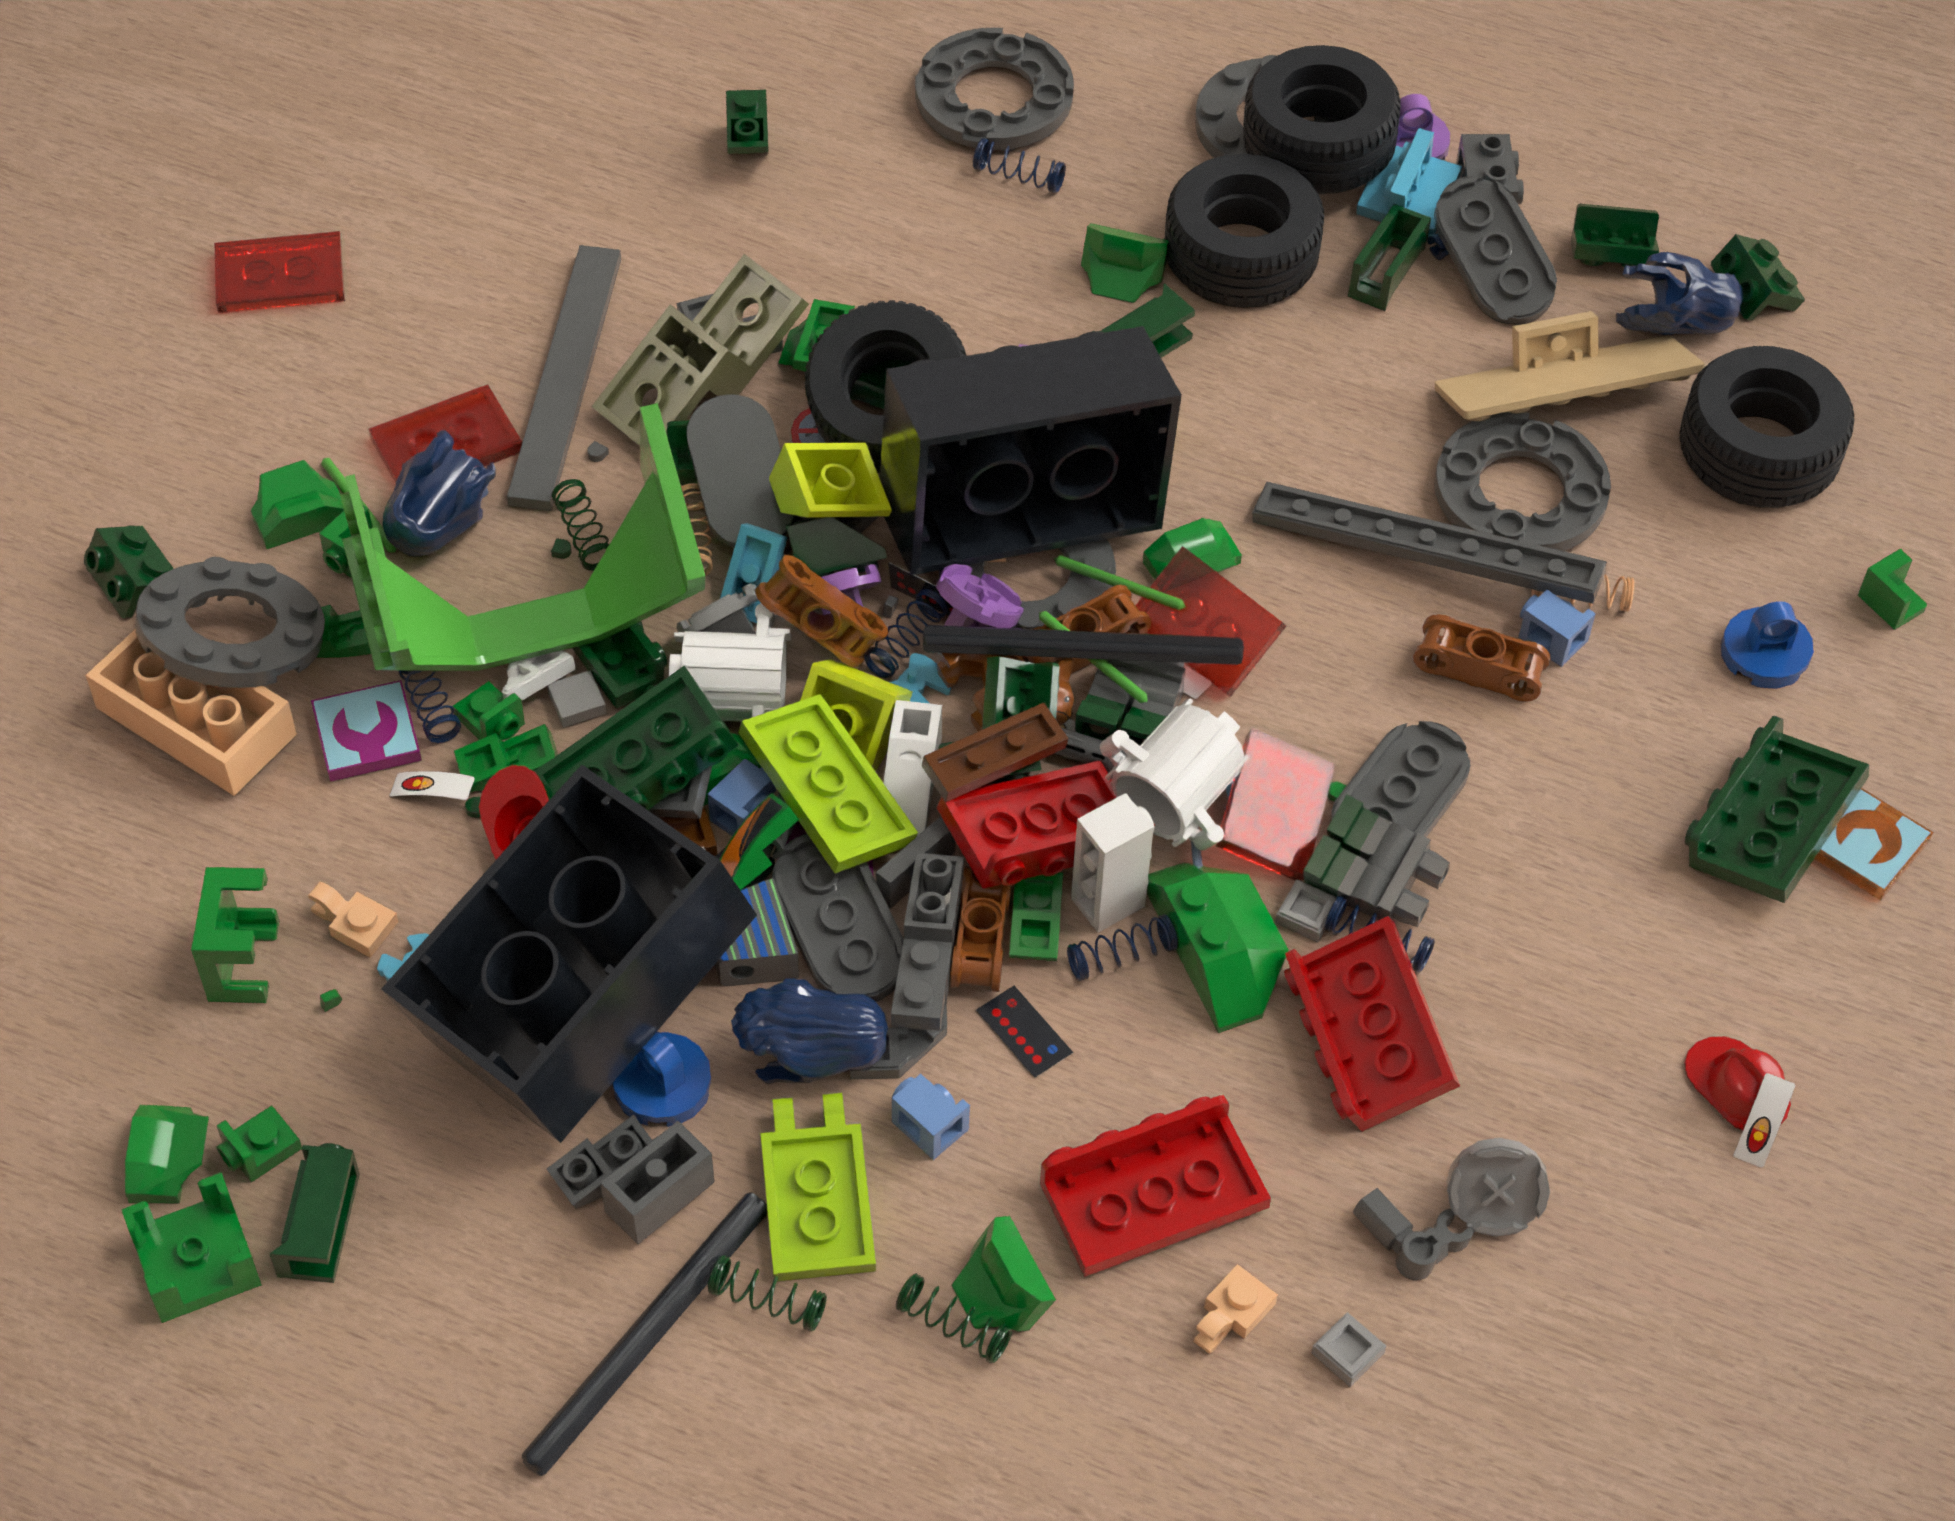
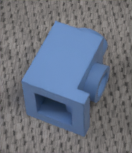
M1546 590L1539 597L1537 595L1530 597L1520 612V617L1523 621L1518 638L1544 646L1551 655L1550 659L1562 667L1588 642L1596 613L1590 609L1581 613L1570 602L1560 599L1549 590Z
M744 759L708 793L710 821L731 836L734 835L747 816L765 798L777 791L762 767L758 768L747 759Z
M921 1073L915 1079L913 1077L905 1079L895 1089L892 1095V1123L933 1160L969 1130L970 1105L964 1099L955 1105L952 1095L945 1087L938 1083L933 1085Z

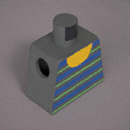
M774 878L741 890L757 916L716 962L715 968L720 984L736 986L777 982L791 978L798 979V951Z

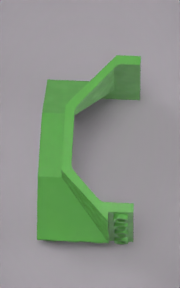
M658 403L640 407V469L645 485L585 587L476 615H465L386 558L378 527L369 529L355 474L345 476L349 492L342 493L340 496L352 537L343 538L342 541L375 670L480 671L602 641L705 590L706 576Z

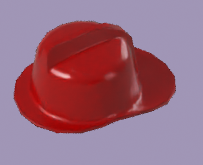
M511 765L499 770L488 780L481 793L479 804L480 818L495 859L504 852L549 801L544 785L536 772L525 766Z
M1726 1036L1708 1037L1696 1042L1688 1051L1684 1064L1687 1078L1694 1088L1724 1119L1740 1130L1745 1128L1765 1074L1769 1073L1785 1080L1781 1066L1771 1055L1758 1049H1752L1742 1041ZM1789 1101V1104H1788V1106H1787V1109H1786V1112H1785V1114H1784V1117H1783V1119H1782L1781 1124H1782V1123L1787 1119V1117H1788V1113H1789V1110H1790V1107H1791V1102H1790V1101Z

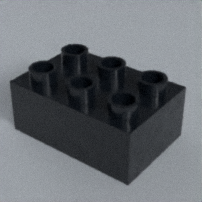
M1143 326L1105 333L1092 331L1075 338L1022 347L1014 345L1003 346L992 352L938 361L919 360L907 366L886 370L880 481L892 511L889 516H884L910 575L943 570L945 567L953 564L971 565L1162 529L1182 394Z
M581 764L381 990L431 1043L561 1143L640 1052L642 1047L647 1044L754 920L757 914L719 859Z

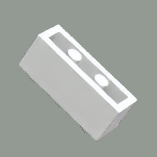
M1126 793L1077 819L1071 900L1098 933L1145 907L1147 885L1149 884V865L1152 857V837L1155 827L1147 810L1141 806L1137 807Z

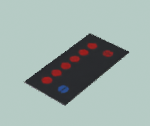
M888 562L890 585L892 588L916 599V595L921 589H930L940 595L936 585L916 575H910L908 571ZM922 595L925 603L943 613L941 606L933 598ZM945 600L948 606V613L946 615L949 616L954 607Z
M1015 985L976 1009L1034 1078L1074 1053Z

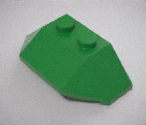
M1186 862L1148 874L1149 884L1147 885L1146 893L1157 915L1166 914L1171 919L1178 938L1176 952L1217 1032L1221 1033L1262 1019L1285 963V953L1289 949L1249 874L1207 866H1195Z

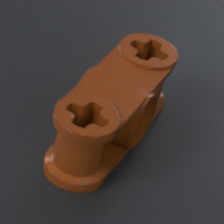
M784 555L779 562L777 572L768 582H761L755 589L758 600L765 608L790 622L808 637L834 653L839 660L850 667H859L865 660L864 654L876 641H883L888 635V628L878 615L849 598L836 586L831 585L811 571L805 563L794 556ZM823 608L830 611L831 613L821 615L815 613L813 610Z
M1125 585L1113 586L1104 591L1100 596L1056 618L1070 631L1146 634L1152 623L1149 615L1146 612L1139 611L1132 602L1131 591ZM1046 625L1034 628L1042 630H1051ZM1021 656L1023 659H1028L1030 663H1059L1061 660L1067 659ZM1071 658L1074 662L1071 674L1092 663L1087 659Z
M1431 615L1424 621L1422 627L1424 638L1422 644L1417 646L1413 654L1414 663L1422 671L1455 679L1473 687H1480L1504 694L1512 699L1523 702L1533 701L1541 694L1542 684L1540 677L1542 671L1546 670L1549 666L1551 656L1544 646L1536 642L1523 641L1500 634L1492 629L1467 624L1447 615ZM1441 628L1445 629L1443 636L1439 635ZM1433 653L1437 654L1435 661H1432ZM1529 655H1532L1531 663L1527 662ZM1520 680L1525 681L1522 688L1519 687Z
M964 867L961 891V916L957 945L954 946L951 987L959 988L961 984L990 986L992 991L999 992L1003 963L1002 945L1006 913H1009L1011 886L1001 884L983 889L971 867Z

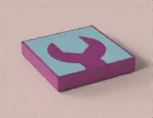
M402 680L311 700L330 782L422 761Z

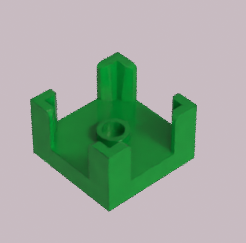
M206 867L191 952L208 1002L267 1003L268 981L232 980L234 964L254 963L255 941H275L277 939L280 923L277 910L274 908L237 907L232 891L263 890L264 886H267L268 881L265 868Z
M222 1172L202 1179L197 1183L204 1201L154 1219L146 1201L121 1209L137 1250L150 1296L162 1323L262 1286Z

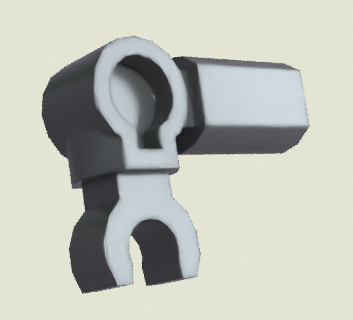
M1378 1188L1363 1197L1353 1210V1214L1387 1250L1393 1249L1397 1253V1269L1403 1276L1411 1280L1427 1278L1432 1273L1434 1266L1448 1256V1251L1458 1252L1465 1249L1474 1233L1471 1227L1460 1234L1452 1233L1447 1228L1455 1217L1452 1209H1447L1440 1213L1433 1228L1427 1227L1422 1231L1414 1232L1412 1230L1413 1224Z

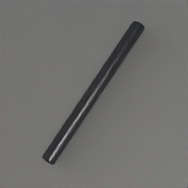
M927 625L923 630V649L931 653L1239 665L1242 663L1244 652L1243 640L1239 637Z
M752 1192L744 1194L522 1453V1459L529 1470L539 1476H543L552 1468L706 1287L718 1258L722 1255L731 1257L767 1215V1204L763 1199Z

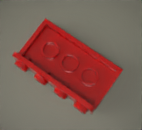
M1100 760L976 788L948 802H945L941 796L937 810L982 888L985 889L1001 884L1011 886L1022 879L1042 874L1044 876H1052L1063 869L1074 867L1077 819L1112 801L1116 796L1111 785L1112 778L1109 781L1105 778L1108 772Z
M1389 916L1303 957L1295 949L1285 953L1290 966L1284 970L1285 978L1294 995H1301L1305 1008L1299 1010V1014L1308 1034L1311 1037L1315 1035L1321 1049L1314 1052L1315 1057L1325 1077H1332L1336 1091L1331 1092L1330 1096L1342 1120L1349 1118L1363 1132L1460 1087L1396 925Z
M1224 1095L1213 1098L1207 1096L1200 1097L1191 1101L1183 1109L1166 1115L1163 1113L1150 1115L1142 1120L1139 1125L1120 1132L1118 1130L1106 1131L1097 1136L1092 1142L1076 1148L1069 1146L1059 1148L1042 1162L1040 1186L1084 1277L1270 1208L1271 1197L1228 1117L1230 1105Z

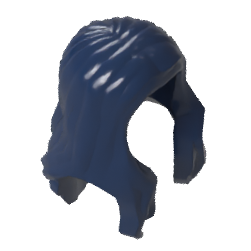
M1672 252L1656 253L1649 256L1645 264H1638L1637 266L1626 265L1623 271L1624 277L1652 282L1655 304H1637L1624 310V313H1616V322L1631 331H1643L1662 335L1717 334L1729 329L1738 317V313L1741 310L1740 305L1743 301L1741 285L1734 274L1713 273L1698 259ZM1666 267L1685 271L1686 284L1675 277Z
M440 430L437 433V437L433 438L425 451L417 453L402 464L393 494L388 500L383 513L382 527L387 540L397 550L408 556L421 557L430 555L460 536L473 524L480 522L483 518L481 500L488 495L487 486L496 477V469L493 462L484 468L478 459L467 456L464 449L453 450L454 439L446 430Z
M784 979L783 982L768 989L758 988L746 993L744 999L735 1007L736 1013L731 1020L732 1031L738 1038L741 1048L747 1051H754L756 1056L767 1054L777 1058V1061L768 1062L765 1068L756 1069L755 1071L757 1076L766 1084L776 1082L811 1083L848 1070L866 1069L876 1064L886 1051L888 1025L886 1015L876 1001L865 994H836L826 990H819L814 988L805 979Z

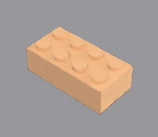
M136 629L85 675L98 710L233 796L297 735L289 702L264 686L248 688L218 687L194 682L178 676L165 669V660L153 651L145 652L138 640Z

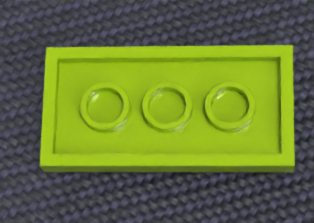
M821 694L741 722L739 735L787 805L799 819L798 821L834 873L902 849L917 837L918 831Z

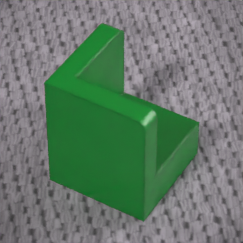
M1898 549L1868 567L1858 596L1894 630L1924 613L1927 607V603L1904 582L1913 560L1902 549Z

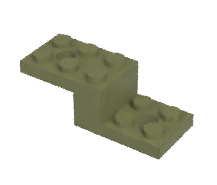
M744 254L693 321L671 304L668 306L592 407L640 446V407H643L642 400L646 392L657 388L658 396L654 404L658 403L667 435V423L670 421H685L709 390L717 396L739 395L809 303ZM758 303L759 309L756 317L751 321L743 322L744 310L749 305Z

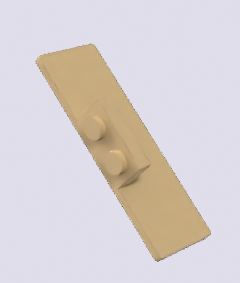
M1589 311L1512 326L1513 366L1435 381V391L1464 419L1483 421L1489 419L1493 414L1503 412L1524 413L1533 406L1543 404L1564 405L1573 398L1583 396L1604 397L1613 390L1623 388L1644 389L1649 387L1650 383L1663 380L1684 381L1690 375L1698 374L1705 367V363L1669 335L1598 349V316Z

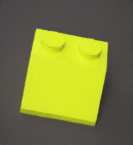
M784 443L769 476V481L781 513L807 518L889 516L892 511L866 443Z
M829 659L812 663L800 701L821 694L876 772L888 751L896 700L910 701L913 691Z

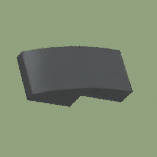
M632 1115L594 1145H592L588 1138L549 1166L547 1170L571 1204L577 1209L602 1198L600 1182L647 1146L652 1139L636 1117Z

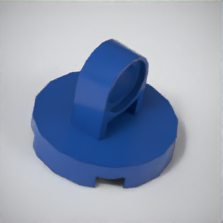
M1780 601L1741 611L1730 619L1721 640V657L1728 669L1734 675H1737L1739 671L1744 676L1752 678L1751 685L1760 688L1777 689L1794 684L1798 681L1800 674L1808 668L1814 653L1813 638L1806 626L1796 619L1793 607L1789 603Z
M656 1032L613 1082L615 1099L624 1114L629 1117L634 1115L640 1124L648 1126V1121L655 1123L667 1122V1127L677 1121L683 1123L693 1118L707 1103L711 1085L710 1064L701 1047L686 1036L669 1032Z

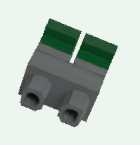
M1106 660L1147 694V702L1139 703L1102 671L1097 669L1085 701L1082 700L1077 710L1075 731L1099 740H1105L1114 732L1122 730L1128 734L1131 740H1133L1132 736L1146 740L1181 701L1186 671L1184 663ZM1089 723L1107 728L1109 733L1098 734L1091 730Z
M1346 794L1327 828V836L1323 835L1304 869V883L1335 897L1342 896L1344 899L1347 898V906L1353 909L1359 904L1358 911L1369 916L1377 912V920L1389 916L1392 921L1396 919L1402 923L1418 927L1427 912L1429 900L1410 891L1416 879L1439 889L1449 872L1450 862L1438 853L1430 850L1431 839L1420 834L1416 835L1406 827L1384 819L1364 808L1363 802Z

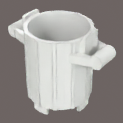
M762 603L755 608L757 620L756 634L685 631V633L674 632L676 642H683L682 654H670L669 676L685 666L723 721L742 722L743 720L785 706L786 640L791 641L790 629L771 628L775 622L774 613L765 608Z
M1190 698L1185 700L1180 706H1176L1140 746L1129 739L1126 732L1118 730L1101 742L1100 751L1115 766L1105 778L1108 781L1111 778L1113 779L1111 785L1116 798L1126 793L1137 807L1145 808L1155 823L1153 834L1167 840L1173 839L1174 841L1171 844L1174 847L1189 839L1197 849L1203 851L1220 842L1224 836L1222 828L1214 823L1206 810L1242 771L1241 768L1250 757L1247 754L1244 756L1242 745L1234 735L1240 726L1231 716L1224 711L1216 718L1209 711L1192 706L1193 700Z

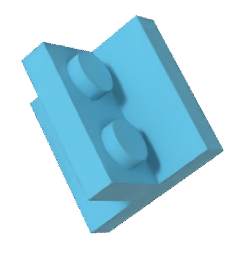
M1418 128L1412 143L1406 141L1403 147L1396 146L1395 153L1388 166L1366 184L1357 204L1356 214L1382 222L1392 205L1396 204L1430 217L1429 237L1436 233L1434 212L1440 195L1450 183L1461 177L1462 166L1431 157L1434 132Z

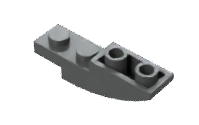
M916 853L904 921V941L891 1009V1026L936 1031L941 1029L944 1005H947L953 952L956 942L964 857Z

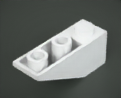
M896 700L888 743L884 785L919 835L927 828L934 784L921 765L924 755L938 750L941 744L942 705Z

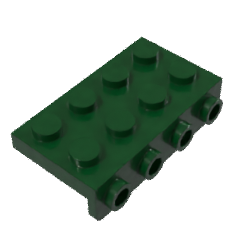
M683 666L534 772L542 781L550 800L582 764L649 811L651 807L671 793L683 789L689 780L703 770L721 762L739 744L692 674Z
M1772 716L1764 728H1757L1752 737L1750 749L1743 758L1738 757L1734 761L1728 780L1722 789L1716 788L1713 791L1707 804V810L1702 818L1692 821L1685 836V845L1689 846V867L1785 903L1868 779L1869 764L1783 734V718Z

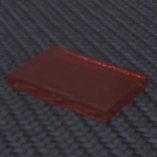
M340 231L214 243L215 290L218 313L345 301Z
M488 384L368 429L370 439L395 483L400 474L402 464L417 453L425 451L433 438L437 437V433L440 430H446L454 439L453 450L464 449L467 456L478 459L484 467L491 462L495 463L519 454L523 443Z
M1183 546L1150 588L1182 599L1186 607L1176 610L1144 597L1135 605L1139 611L1146 612L1151 618L1152 623L1147 632L1148 634L1241 638L1243 640L1244 652L1242 663L1239 665L1187 663L1229 697L1233 695L1286 628L1282 621Z
M1252 728L1247 733L1242 748L1244 756L1247 754L1250 758L1244 763V766L1241 768L1242 771L1234 778L1221 824L1224 836L1220 842L1216 843V847L1294 881H1303L1304 869L1313 854L1335 764Z

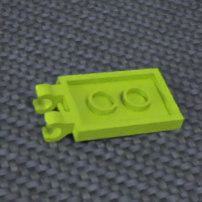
M842 1093L822 1095L824 1126L795 1129L793 1099H772L775 1132L760 1133L773 1277L778 1275V1281L876 1272L861 1123L845 1124Z

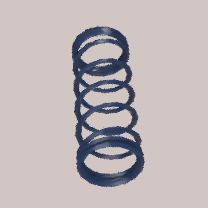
M985 138L978 142L973 156L974 169L981 171L988 163V169L991 174H996L1003 167L1006 179L1012 178L1018 171V177L1022 184L1028 182L1033 176V181L1037 188H1041L1047 183L1049 192L1057 193L1060 190L1066 172L1064 162L1061 163L1059 161L1055 165L1056 161L1053 160L1045 181L1041 185H1037L1036 171L1040 155L1036 158L1030 176L1027 180L1023 181L1021 179V164L1025 151L1021 152L1019 164L1011 176H1007L1006 159L1010 146L1006 147L1003 161L994 172L991 170L990 160L995 142L993 141L990 144L989 140Z
M930 589L920 590L916 595L915 601L907 605L906 613L898 615L896 625L888 627V633L890 629L897 627L900 636L912 646L920 645L917 635L910 629L899 625V619L907 615L912 626L923 634V631L914 624L910 616L918 619L925 626L928 624L919 616L909 613V608L913 604H917V607L927 619L939 623L941 618H944L948 613V606L942 596ZM922 595L933 598L941 606L943 613H938L932 606L925 603ZM900 628L911 633L917 640V644L909 641L903 635ZM887 635L885 639L893 652L902 658H909L908 649L901 642ZM889 640L899 644L906 651L907 655L900 654ZM876 641L875 647L869 648L864 654L866 665L876 675L883 678H891L896 673V670L899 669V664L887 651L878 648L880 641ZM870 654L877 655L881 662L891 670V673L880 669L873 662Z
M398 670L400 677L405 680V689L411 694V703L417 707V717L423 721L422 726L427 739L430 742L443 743L454 738L460 732L461 722L456 715H453L455 712L454 707L443 705L448 699V694L441 691L436 692L442 686L441 679L431 678L436 671H433L423 679L410 680L411 675L421 671ZM437 680L439 682V686L433 691L422 694L415 693L417 688L428 681ZM408 682H420L413 691L408 687ZM437 694L445 695L444 701L432 707H421L428 698ZM414 695L426 696L419 705L414 701ZM420 709H433L425 719L420 715ZM439 709H451L450 714L438 716L431 721L427 720L430 715ZM445 721L456 722L455 727L447 733L441 735L430 733L431 729L439 723Z
M1337 897L1327 915L1324 925L1325 930L1338 934L1351 921L1349 934H1351L1360 905L1357 904L1346 922L1339 930L1335 931L1348 903L1347 898ZM1377 912L1373 913L1366 926L1375 922ZM1412 928L1408 930L1402 940V943H1405L1404 948L1406 952L1412 935ZM1425 936L1415 956L1410 960L1414 971L1416 970V973H1420L1424 969L1435 944L1434 938Z
M1166 914L1159 915L1158 918H1151L1148 931L1141 924L1135 923L1132 926L1130 937L1123 930L1117 929L1114 932L1112 943L1104 935H1098L1095 941V950L1086 941H1080L1078 945L1075 943L1069 944L1067 956L1074 976L1079 981L1089 977L1088 964L1080 948L1082 944H1085L1090 949L1096 959L1099 972L1103 974V967L1098 955V941L1100 938H1103L1109 944L1114 953L1116 964L1121 968L1122 964L1116 949V935L1118 932H1121L1127 938L1132 947L1134 958L1139 962L1140 958L1134 944V928L1136 926H1139L1149 939L1153 955L1157 956L1158 953L1152 939L1151 930L1154 920L1157 921L1158 935L1165 950L1168 952L1176 950L1178 938L1171 919Z

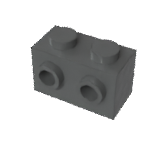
M1461 134L1456 164L1462 166L1460 178L1474 175L1484 177L1483 180H1489L1493 183L1495 180L1503 184L1512 193L1518 204H1522L1524 195L1523 180L1516 178L1519 169L1518 151H1512L1510 134Z
M679 1121L675 1122L600 1182L605 1213L637 1244H640L715 1182L712 1153Z

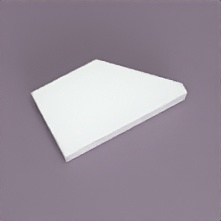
M561 650L509 663L507 670L508 681L502 691L504 699L515 693L521 700H524L574 671L576 668L573 656Z

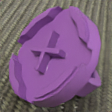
M953 564L943 569L936 588L940 595L954 607L944 626L985 627V625H990L996 628L1016 626L1024 608L1020 607L1022 602L1018 594L1008 585L990 574L983 573L981 578L971 575L973 568L967 565Z

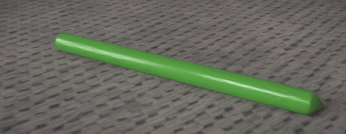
M323 458L321 465L343 493L349 492L347 481L330 458ZM369 509L372 527H378L383 546L390 553L396 552V548L387 540L382 525Z
M1062 555L1054 558L1056 565L1111 586L1125 585L1135 595L1176 610L1186 607L1182 599Z
M1047 611L1039 612V620L1051 630L1070 631ZM1087 659L1139 703L1147 702V694L1104 659Z

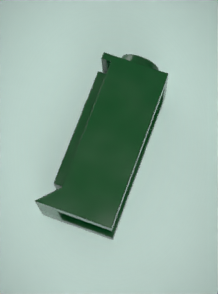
M1393 204L1353 263L1348 297L1386 311L1393 293L1421 251H1424L1426 248L1431 218ZM1391 246L1401 249L1385 272L1383 283L1371 280L1370 277Z
M1164 283L1162 296L1153 298L1099 332L1105 333L1143 326L1162 358L1192 339L1193 333L1182 323L1195 316V309Z
M324 1143L320 1146L303 1145L302 1152L305 1160L300 1162L281 1239L282 1245L269 1254L277 1277L334 1283L360 1173L354 1151L351 1149H346L341 1145Z

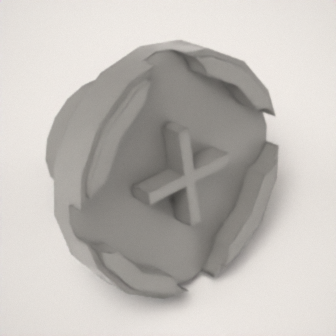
M750 583L742 587L746 596L742 592L740 594H728L695 612L688 621L686 619L676 624L677 631L685 633V631L756 634V630L744 610L759 601L755 594L756 585Z
M1504 1138L1481 1140L1462 1150L1451 1164L1446 1181L1450 1208L1455 1215H1458L1461 1220L1466 1222L1467 1227H1471L1475 1232L1496 1237L1517 1234L1528 1228L1527 1224L1533 1221L1536 1216L1539 1218L1546 1210L1550 1195L1546 1166L1536 1152L1519 1141Z

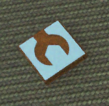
M1861 788L1814 859L1881 901L1930 842L1934 832Z

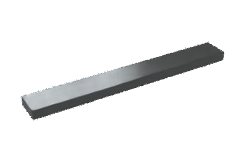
M579 246L507 494L508 506L552 511L554 504L552 491L560 482L620 267L621 250Z
M1266 482L1252 512L1253 523L1541 592L1549 590L1554 595L1594 604L1606 572L1607 561L1271 482Z

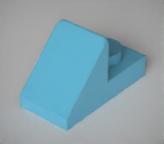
M748 523L741 524L720 599L728 594H740L741 592L746 596L742 587L750 583L752 585L755 584L757 587L761 582H768L779 569V562L782 559L788 537ZM760 601L744 609L751 622L757 623L755 608L761 603Z

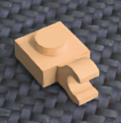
M319 882L308 895L310 900L316 902L312 906L311 912L324 920L332 922L329 926L330 936L370 958L398 924L396 912L359 892H356L348 902L334 888L326 883Z
M1237 1264L1206 1297L1204 1309L1209 1313L1197 1325L1196 1329L1200 1333L1194 1338L1193 1342L1211 1354L1231 1330L1245 1339L1276 1305L1278 1294Z

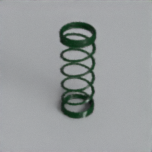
M568 479L562 481L554 488L552 498L557 510L561 512L563 523L567 525L568 535L573 538L574 548L579 551L578 557L583 568L594 571L598 563L590 564L585 559L590 553L607 549L609 539L605 535H599L602 532L603 525L599 522H593L597 517V512L593 509H588L592 501L591 498L586 496L587 490L584 483L577 479ZM579 486L582 488L580 494L568 501H559L561 494L570 487ZM563 487H565V488L558 494V496H557V498H556V495H557L558 491H559L560 489H562ZM583 499H587L589 502L580 511H565L567 507L574 506ZM587 511L594 513L593 519L585 524H571L572 520L581 513ZM564 514L574 516L570 519L569 522H567L565 520ZM597 524L600 526V530L593 536L587 538L577 537L578 533L589 525ZM570 527H581L575 535L570 531ZM603 537L606 540L605 543H597L586 550H582L589 541L595 538ZM576 540H586L581 548L577 547Z
M725 1255L718 1258L708 1281V1292L710 1294L719 1296L730 1285V1297L732 1302L737 1303L750 1291L749 1303L752 1310L761 1308L769 1298L768 1307L771 1317L774 1318L780 1315L788 1306L790 1324L794 1325L803 1319V1328L805 1330L807 1329L812 1332L816 1329L826 1306V1293L821 1291L817 1293V1290H814L800 1317L796 1321H792V1304L798 1286L797 1282L794 1283L785 1304L774 1314L772 1312V1301L779 1278L778 1275L774 1277L765 1298L755 1307L753 1306V1291L759 1274V1268L755 1269L747 1289L736 1300L734 1299L733 1290L740 1261L736 1262L731 1277L722 1288L730 1270L731 1259Z
M917 1273L911 1275L897 1297V1310L901 1312L907 1311L909 1317H914L926 1309L924 1320L927 1327L936 1326L944 1319L942 1327L944 1337L954 1336L962 1329L960 1342L963 1348L972 1346L980 1339L978 1347L980 1358H985L986 1361L992 1364L1001 1357L1010 1341L1012 1327L1002 1324L993 1335L986 1354L983 1355V1341L988 1327L993 1321V1317H989L982 1331L972 1342L967 1345L964 1344L965 1330L970 1317L975 1311V1306L971 1307L966 1318L951 1334H946L947 1320L952 1307L957 1301V1296L953 1297L942 1316L933 1324H929V1310L940 1288L936 1286L925 1305L915 1314L910 1313V1308L920 1295L925 1280L924 1277Z

